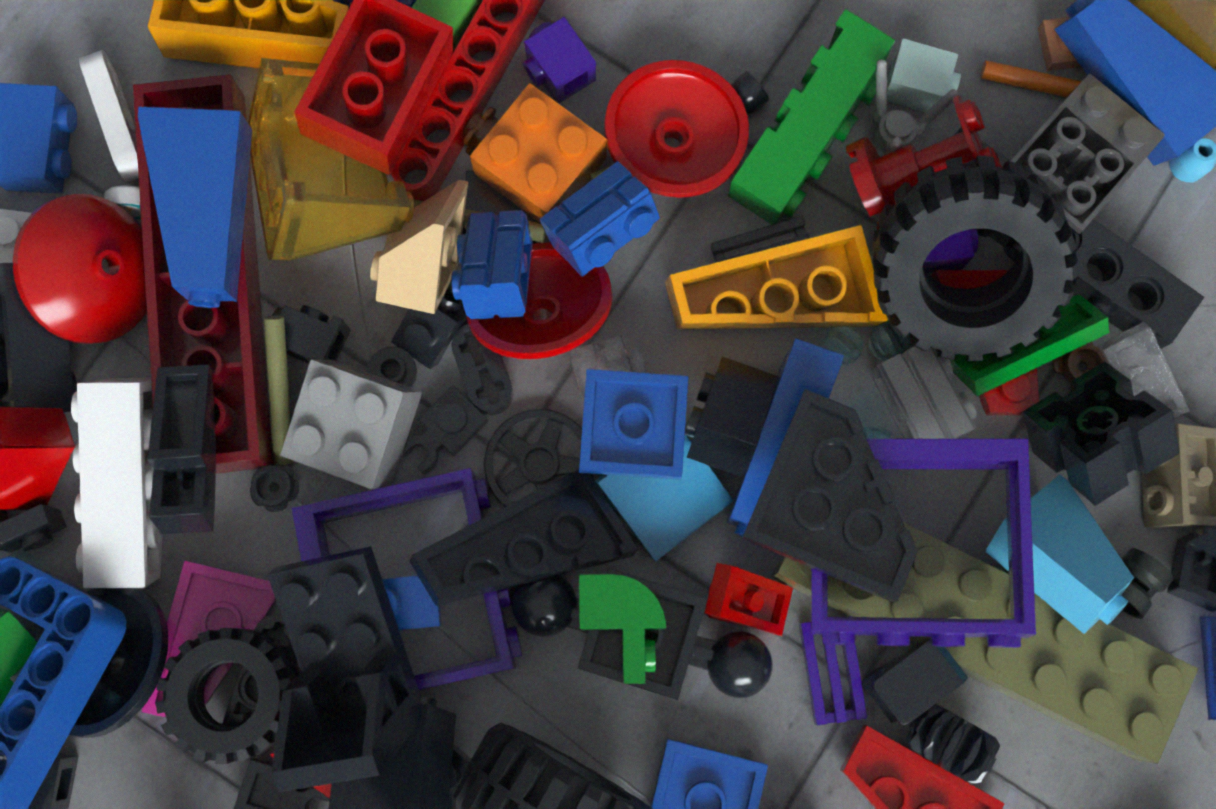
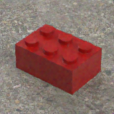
M353 0L294 111L300 134L390 175L453 53V27L396 0Z

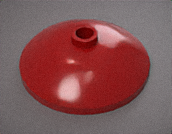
M663 60L638 68L624 78L617 86L606 109L604 134L607 139L608 151L614 163L620 162L633 177L635 176L648 188L649 192L661 196L683 198L707 193L731 177L741 163L747 148L749 122L740 96L732 85L718 73L690 61ZM675 138L679 141L680 145L671 147L666 144L665 139Z
M71 194L44 203L27 218L15 242L13 273L21 300L29 313L41 326L62 339L82 344H93L117 339L132 330L142 320L147 312L142 228L126 210L100 196ZM103 258H105L108 263V273H106L102 268Z
M551 242L532 244L526 313L523 314V317L500 318L498 315H494L493 318L470 319L468 316L466 318L470 330L476 339L495 353L516 359H542L556 356L583 344L603 325L612 305L613 296L610 278L604 266L595 267L582 277L569 264L568 260H565L554 249Z

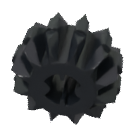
M938 704L933 705L911 722L909 726L911 729L905 739L910 749L971 784L981 783L986 773H990L997 760L995 756L1000 748L996 737Z

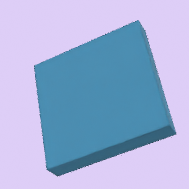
M686 435L681 480L602 474L595 480L655 562L734 501L709 465L687 458L692 442Z

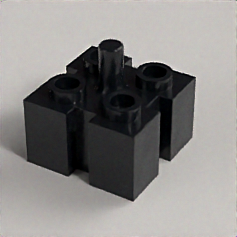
M1105 361L1073 380L1074 391L1065 397H1062L1057 392H1053L1022 411L1032 452L1056 473L1066 470L1071 486L1094 506L1128 486L1127 474L1131 471H1142L1147 474L1179 454L1173 411L1145 390L1134 396L1131 380Z

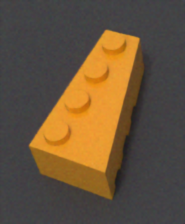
M154 0L147 27L164 58L314 74L349 7L332 0Z
M862 225L669 275L665 281L677 329L875 327L888 321L887 315L882 313L877 300L874 270Z

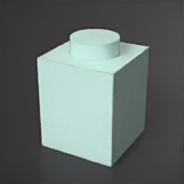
M903 38L893 58L887 78V102L921 112L928 111L950 90L958 89L961 74L954 72L958 54Z

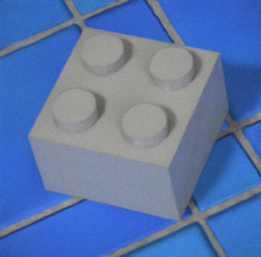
M311 359L280 456L372 490L390 486L393 484L422 391L335 360Z

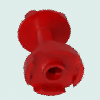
M959 95L953 97L955 110L963 132L917 151L911 143L880 157L867 137L846 145V154L858 160L849 164V168L859 196L870 217L878 213L881 214L884 206L887 204L895 206L894 192L904 182L909 183L912 187L918 183L917 173L929 166H932L934 171L938 172L947 168L946 160L962 157L964 164L973 159L976 161L977 156H990L994 158L995 166L1002 168L994 147L990 148L988 146L984 148L978 131L986 127L975 101L971 102L968 99L963 102Z

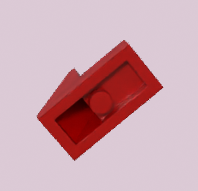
M716 563L704 613L712 619L782 636L793 587L732 565Z

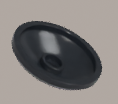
M93 588L87 591L119 608L124 613L126 631L69 734L71 736L94 738L117 730L129 722L144 707L158 685V680L162 676L167 659L168 628L158 603L141 589Z

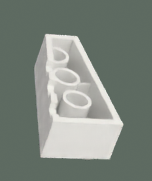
M107 378L77 383V392L73 394L71 401V413L73 420L78 422L79 443H76L73 450V466L75 471L80 473V493L75 499L74 513L76 521L81 523L82 543L79 544L76 553V567L78 572L83 574V588H145L161 578L163 534H160L149 518L154 471L148 461L153 413L151 378Z

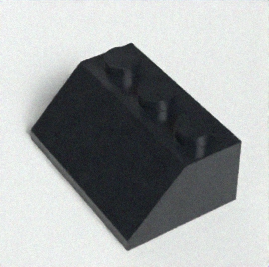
M0 263V406L61 408L64 412H71L72 397L77 392V380L71 371L70 350L73 347V342L52 334L33 318L18 293L14 280L13 263Z

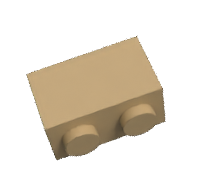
M457 180L408 211L397 229L391 228L389 230L385 249L383 252L376 251L371 265L370 278L373 281H377V302L435 314L452 280V272L457 270L459 264L457 237L459 234H462L468 181Z

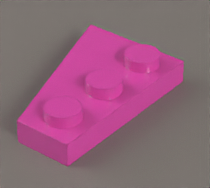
M184 561L167 620L168 652L166 662L169 657H177L181 651L178 647L184 642L199 638L198 634L205 631L220 630V628L254 630L276 600L270 581ZM234 663L219 665L209 675L204 687L205 706ZM164 668L161 678H166L169 670ZM155 689L141 712L166 717L165 713L157 714L156 702L163 701V691Z

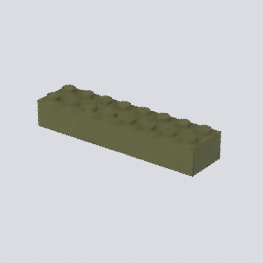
M904 523L905 528L910 531L918 552L898 602H890L827 575L828 606L851 617L1010 619L1009 574ZM781 555L771 577L811 597V568ZM1036 594V635L1029 638H1021V647H987V637H965V646L945 647L967 676L1134 760L1154 764L1159 763L1198 671V668L1110 624L1106 625L1102 620L1097 621L1083 634ZM910 636V645L908 646L913 648L930 637Z

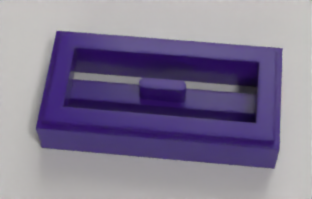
M811 622L800 623L799 629L814 725L867 719L856 645H842L852 709L845 710L835 645L823 644L834 712L825 713L813 634H811Z

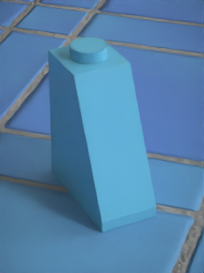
M1059 474L1031 497L1034 593L1085 634L1099 620H1102L1106 625L1110 624L1123 610L1128 600L1121 595L1134 577L1069 481ZM1005 518L985 552L1009 571L1007 518Z

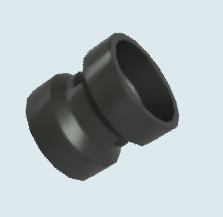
M1130 548L1123 556L1122 561L1134 578L1121 595L1128 600L1122 611L1134 618L1143 619L1152 607V597L1156 592H1164L1173 581V576L1161 562L1148 553L1136 548Z

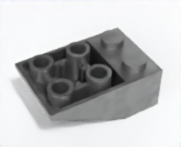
M1089 73L1011 161L1023 166L1026 178L1029 174H1036L1046 182L1050 194H1056L1060 201L1069 226L1080 234L1164 138L1165 134Z

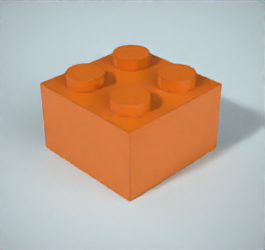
M529 83L470 155V160L476 176L540 222L541 217L556 206H559L564 200L589 182L591 173L597 172L607 159V139Z

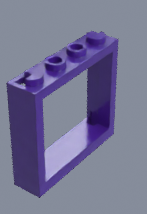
M866 439L875 460L878 459L882 469L1005 470L1010 619L828 617L827 574L811 568V634L822 635V643L830 645L855 644V635L877 636V645L908 646L910 645V636L932 637V646L963 647L965 646V637H987V647L1019 648L1021 647V638H1029L1036 635L1028 439Z
M471 468L293 507L291 509L301 561L330 555L324 523L460 492L463 495L468 523L471 525L484 518L482 509L491 508L485 479L476 480L474 472ZM509 588L483 594L496 657L414 675L419 690L516 668L514 658L522 656L521 643L517 627L507 628L503 609L512 606Z

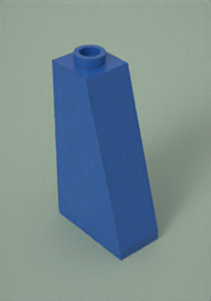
M1077 0L1064 10L1069 18L1054 30L1085 73L1093 75L1165 134L1164 138L1147 156L1153 166L1179 157L1216 127V70L1128 0Z
M139 107L138 121L172 287L184 298L188 299L190 305L197 307L217 308L220 306V301L237 302L252 140L251 126L241 111Z
M795 338L782 360L777 375L778 380L757 448L744 478H741L726 521L736 526L734 532L736 535L743 537L804 390L807 389L829 398L844 355Z

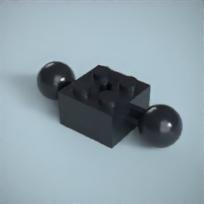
M608 568L606 574L623 575L633 578L650 589L658 599L666 620V629L649 630L656 634L655 672H645V684L628 685L678 700L688 665L708 671L715 687L730 697L747 698L759 693L767 685L773 670L772 656L766 644L757 636L741 631L731 632L714 641L697 635L708 598ZM557 575L516 587L512 598V611L520 627L526 632L540 637L556 635L567 627L588 633L577 669L623 683L622 630H580L579 598H576L573 587L564 577Z

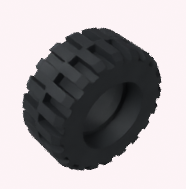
M977 156L975 164L963 165L962 157L946 160V169L935 172L933 167L929 166L918 172V183L913 187L909 183L904 182L894 192L895 206L892 204L884 206L878 218L879 229L874 231L872 243L874 285L877 288V300L882 313L890 316V325L901 336H906L910 333L911 345L922 351H928L931 346L936 348L937 357L954 360L955 354L966 355L967 361H983V354L996 352L999 358L1013 353L1012 346L1020 342L1025 347L1040 338L1038 330L1042 326L1047 329L1052 328L1059 320L1061 313L1058 305H1068L1075 290L1072 281L1078 276V259L1075 253L1076 245L1060 201L1056 194H1050L1046 182L1038 175L1029 174L1026 178L1023 166L1009 160L1004 162L1002 168L996 167L994 158L990 156ZM964 230H996L1007 234L1021 245V251L1016 262L1006 274L988 285L977 288L960 289L946 286L931 278L923 269L925 259L937 244L945 238Z
M499 723L488 729L452 792L453 809H653L636 796L625 791L622 787L572 757L504 723Z

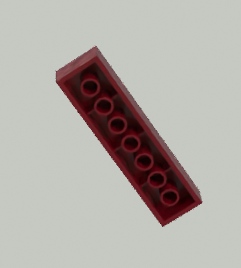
M231 74L134 84L133 96L153 404L158 367L210 365L212 369L215 410L216 474L273 466L250 162L237 302L220 301V306L217 308H203L190 305L188 299L176 291L171 284L138 121L139 107L241 111L247 120L245 96Z

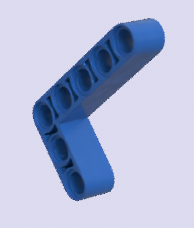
M9 556L0 559V604L45 629L0 707V809H28L123 639L126 631V618L119 608L50 572Z

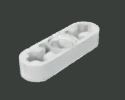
M104 50L80 57L79 64L113 162L126 183L137 180L139 176L136 128L113 64Z

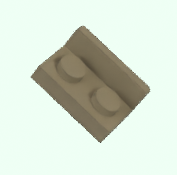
M1175 424L1179 454L1147 474L1141 471L1144 525L1152 528L1167 526L1195 528L1216 526V428Z

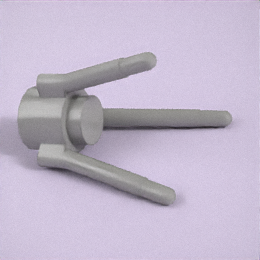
M884 59L878 60L876 71V110L873 115L878 126L875 131L874 140L878 149L883 152V156L911 144L915 136L922 134L926 126L951 104L953 97L958 95L957 90H950L918 119H914L911 114L903 110L889 111L887 109V63Z

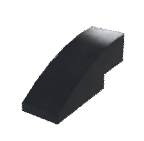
M210 365L157 368L148 461L154 469L149 518L160 534L210 532L214 528L216 432L213 380Z

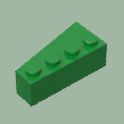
M847 9L844 10L835 24L836 29L829 48L821 45L811 60V65L801 81V84L804 85L802 89L793 88L775 117L774 121L777 122V125L774 128L771 126L766 128L731 182L728 197L771 225L778 223L784 214L790 218L794 216L807 196V193L801 190L810 176L816 180L821 177L833 158V155L827 152L836 139L842 143L845 142L859 120L853 114L860 103L863 102L869 106L876 97L877 62L880 59L886 61L895 39Z

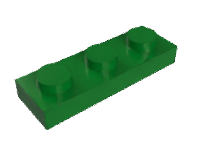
M1077 294L1071 298L1068 305H1058L1061 313L1059 320L1052 328L1047 329L1042 326L1038 330L1040 338L1025 347L1020 342L1012 346L1013 353L999 358L996 352L983 354V361H967L966 355L955 354L954 360H950L953 373L976 396H979L1110 333L1108 317L1080 294Z

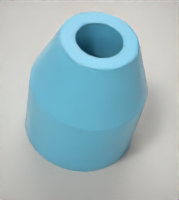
M1201 138L1179 157L1171 159L1169 165L1173 175L1184 182H1195L1201 179L1216 164V144L1210 139Z

